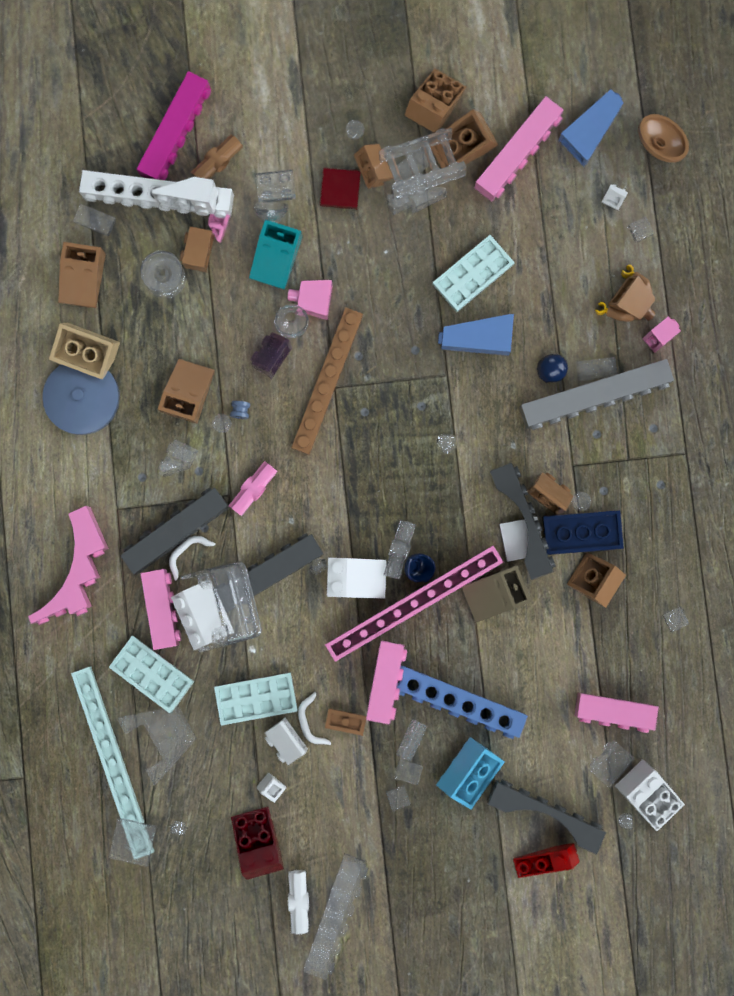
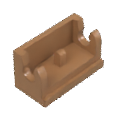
M379 144L364 145L354 154L368 189L384 185L383 181H389L393 178Z

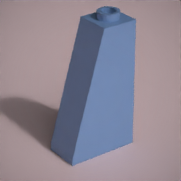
M611 89L566 128L559 137L562 145L583 167L590 160L624 103L618 93H614Z
M514 314L445 326L443 332H439L438 344H441L442 350L509 356L511 352Z

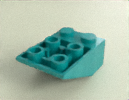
M265 219L249 279L285 290L303 238L302 232Z

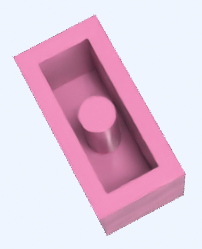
M668 316L654 327L643 340L655 353L681 332L679 324Z

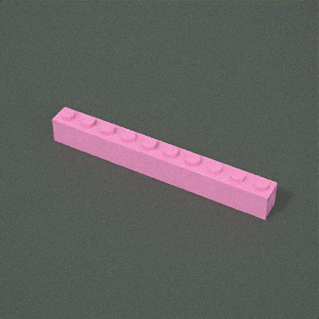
M491 546L325 644L336 662L502 564L503 561L495 547Z

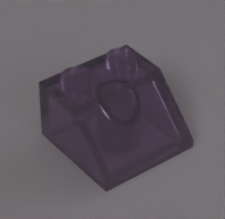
M273 332L270 336H265L261 343L263 345L259 352L256 351L251 358L252 367L270 379L274 377L292 349L289 339Z

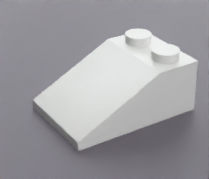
M328 558L327 597L385 598L386 560Z

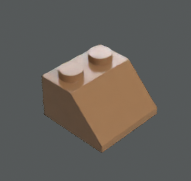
M587 552L567 585L606 608L626 575L615 565Z

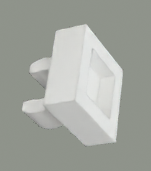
M611 184L602 202L619 210L628 192L625 189L616 187L615 184Z

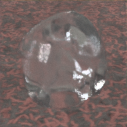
M441 434L436 441L438 451L446 454L454 452L456 449V437L450 434Z

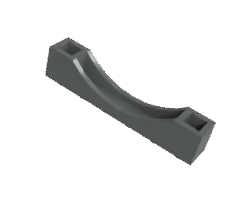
M512 463L491 470L490 473L497 490L515 502L525 519L529 542L524 562L531 580L553 573V568L556 565L553 557H548L546 550L549 549L546 539H542L539 531H542L539 521H535L532 515L535 513L532 502L528 503L525 497L528 495L525 484L521 485L519 477L522 476L518 466L514 467Z
M502 779L501 782L495 781L487 799L488 805L505 813L516 810H533L550 815L568 829L579 847L597 855L606 835V832L601 829V824L595 821L588 823L584 821L585 817L575 812L571 815L566 812V808L558 804L555 807L548 804L547 799L537 796L536 799L530 796L531 792L523 788H519V790L512 788L513 784Z

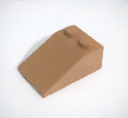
M474 109L428 141L445 174L485 155L498 145L482 114Z
M542 472L527 490L528 494L555 515L565 512L573 498V495L570 494L571 490L563 484L561 486L555 482L556 479L551 474H544Z

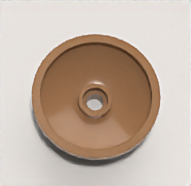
M658 114L647 115L642 119L638 126L639 138L643 147L653 157L664 162L675 163L681 161L687 155L689 150L687 137L674 121Z

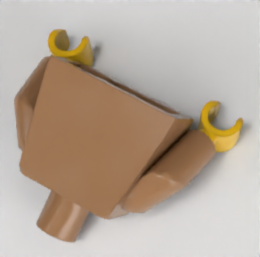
M627 265L626 269L630 273L622 270L621 276L626 280L608 304L610 308H606L605 303L599 302L598 305L602 306L604 310L599 311L595 309L597 315H604L606 313L608 317L618 321L631 322L633 320H641L643 317L650 321L656 314L650 308L655 301L650 281L640 273L633 272L634 268L632 265Z

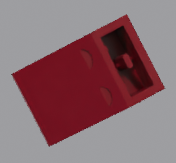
M269 807L231 817L241 874L244 878L248 880L283 870V860Z

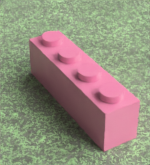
M166 569L140 573L153 650L178 646L179 641L182 639L180 630L176 628L178 614L177 611L173 610L171 597L174 596L173 591L170 592L169 584H172L170 572L167 573Z
M386 641L380 642L366 720L390 724V720L395 719L396 708H393L394 700L398 701L400 689L397 688L398 680L402 681L404 669H400L401 661H405L407 650L404 649L402 644Z
M578 693L574 716L578 717L580 722L591 723V720L599 721V725L610 726V723L618 724V728L629 730L630 726L637 727V731L649 733V730H655L658 707Z

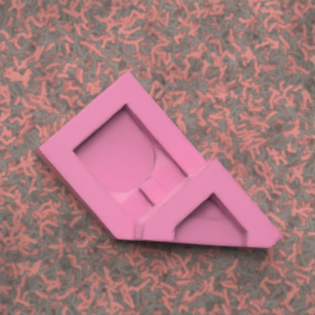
M210 214L208 225L217 241L221 243L230 216L226 215V218H218L214 214Z

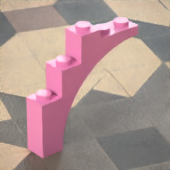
M84 506L69 513L75 541L74 558L69 575L55 597L42 609L28 616L31 624L38 623V625H42L50 621L49 617L53 615L59 617L66 614L67 609L69 614L80 616L88 612L87 608L92 607L83 585L88 587L95 584L96 579L100 578L91 556L94 558L105 554L104 551L109 548L91 507Z

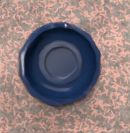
M550 354L543 357L537 365L538 376L546 383L561 381L568 372L567 361L558 354Z
M418 553L408 557L404 570L405 575L411 581L428 582L434 576L436 567L431 557Z

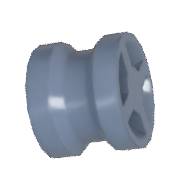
M231 401L233 409L230 412V417L249 419L247 412L250 408V403Z

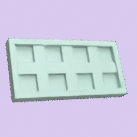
M489 235L437 278L432 285L452 308L458 312L511 268L515 262L494 238Z
M131 636L109 666L110 669L168 713L173 712L195 682L135 636Z
M291 672L214 687L221 725L298 711Z

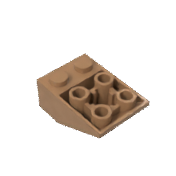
M434 69L410 98L404 116L437 134L464 93L466 86L445 75L443 72Z
M63 242L60 258L59 303L89 308L97 307L106 256L101 247Z
M178 359L163 391L158 410L161 413L198 424L215 370Z

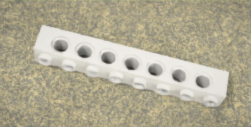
M82 170L79 193L86 201L90 202L102 200L107 204L118 202L129 207L134 204L140 205V207L145 209L157 207L162 211H170V209H163L157 204L155 198H153L152 190L176 182ZM100 186H105L103 191H97ZM216 187L218 196L214 216L226 218V215H229L231 217L234 198L233 191L228 188ZM118 188H124L122 193L116 194ZM142 190L141 195L134 196L136 191ZM171 207V209L177 210L180 213L186 214V212L179 211L178 208Z

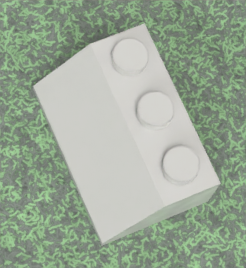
M211 579L171 597L193 650L202 648L234 633Z

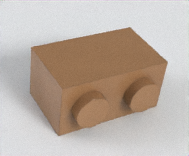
M190 227L189 232L185 233L184 243H186V246L180 255V261H182L184 268L207 272L214 241L212 231Z

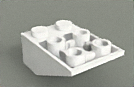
M192 177L152 190V195L157 204L163 209H171L172 207L178 208L182 212L196 211L200 215L208 216L215 212L218 191L214 180Z
M643 759L615 785L620 793L656 831L685 805L656 770Z

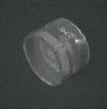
M155 251L142 262L140 269L141 278L149 291L155 296L171 298L179 294L184 288L186 282L185 270L178 258L172 253Z

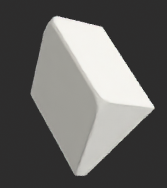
M267 773L257 786L258 791L274 803L287 788L270 773Z

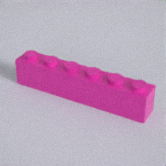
M189 71L187 72L137 167L140 176L157 180H165L167 178L170 165H173L176 161L177 151L183 147L187 132L192 130L196 115H200L204 100H207L210 96L211 88L208 80Z

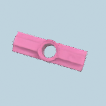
M264 461L254 475L244 482L240 488L241 491L235 496L229 507L242 516L250 505L259 499L265 491L267 484L278 471Z

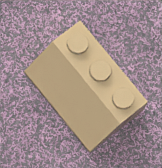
M60 323L49 360L103 379L115 360L120 342L70 323Z

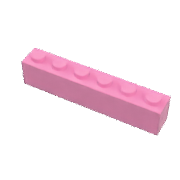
M545 97L476 181L475 189L491 202L495 197L500 198L505 191L504 186L507 183L511 184L517 176L515 174L517 170H522L528 163L527 158L530 154L534 156L540 148L539 143L542 140L545 142L551 134L550 130L552 127H557L563 119L561 117L563 109L548 97Z

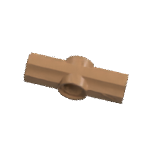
M231 134L218 147L211 148L206 153L204 160L191 171L193 177L210 179L216 172L219 173L227 167L229 160L243 148L242 144Z

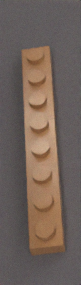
M345 308L294 439L292 449L310 455L363 318L362 313Z

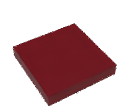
M323 168L320 206L358 209L361 172Z

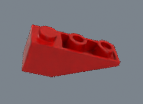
M574 843L557 845L513 858L518 878L572 870L580 862Z

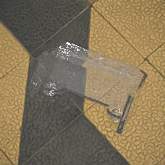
M234 562L181 576V580L197 578L199 585L203 589L213 588L222 626L215 628L212 632L213 645L199 648V652L259 637L261 634V624L245 564Z

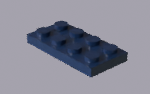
M620 510L543 517L544 538L549 546V549L546 550L548 555L624 549Z

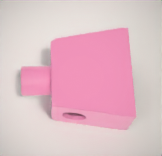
M332 280L301 281L300 290L289 289L288 300L298 302L297 308L299 312L328 320Z

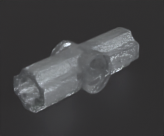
M400 520L398 523L395 538L392 540L388 552L389 558L384 576L397 580L400 579L404 562L407 560L410 552V543L416 524Z

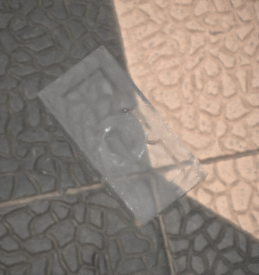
M80 204L73 221L81 226L109 236L116 218Z

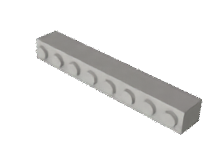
M665 359L522 404L519 409L526 429L532 428V430L542 428V424L550 422V425L561 422L560 418L568 416V419L579 416V412L585 410L586 413L598 410L597 407L604 405L606 408L615 405V401L620 399L625 402L633 399V395L639 393L641 396L652 393L651 390L658 388V390L669 388V384L674 381L668 360Z

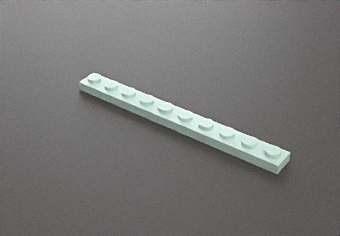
M90 666L71 673L134 859L154 852V848L93 670Z

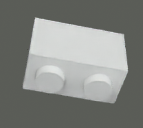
M283 718L265 732L267 743L271 747L275 746L278 750L276 754L282 763L286 761L289 765L306 754L308 750L286 718Z

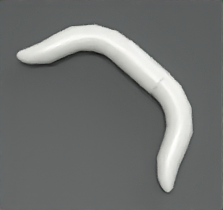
M192 536L183 541L171 553L169 558V567L174 580L178 579L179 573L176 566L177 557L190 545L201 543L205 546H215L216 544L202 536Z
M316 692L303 700L298 708L300 726L305 738L309 742L331 745L329 740L312 735L309 729L305 710L316 697Z

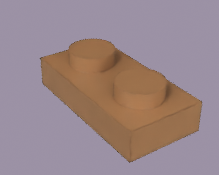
M329 708L325 728L363 736L367 716Z

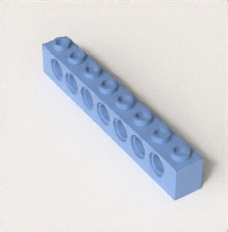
M400 666V669L404 670L402 681L397 682V688L400 689L399 695L405 696V693L413 696L412 700L423 703L425 700L431 703L430 707L440 711L441 708L449 710L448 714L459 718L462 715L467 717L466 721L475 725L478 722L485 724L484 728L495 732L496 729L503 731L502 735L510 739H514V736L520 738L528 717L526 714L405 666ZM412 679L418 681V687L415 690H410L407 687L408 682ZM428 687L436 688V695L428 697L425 693ZM445 695H454V702L452 704L444 703ZM465 701L472 702V709L470 711H463L462 704ZM484 708H488L491 712L490 716L486 719L480 716V712ZM505 715L509 721L507 725L501 726L499 725V718Z

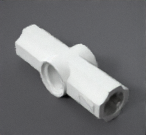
M306 870L289 871L290 893H288V909L291 913V933H308L309 894L306 887Z

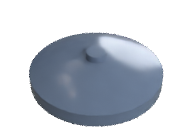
M61 364L49 375L44 385L43 406L47 416L58 428L71 434L88 435L100 431L112 421L119 407V387L114 376L109 371L103 379H99Z

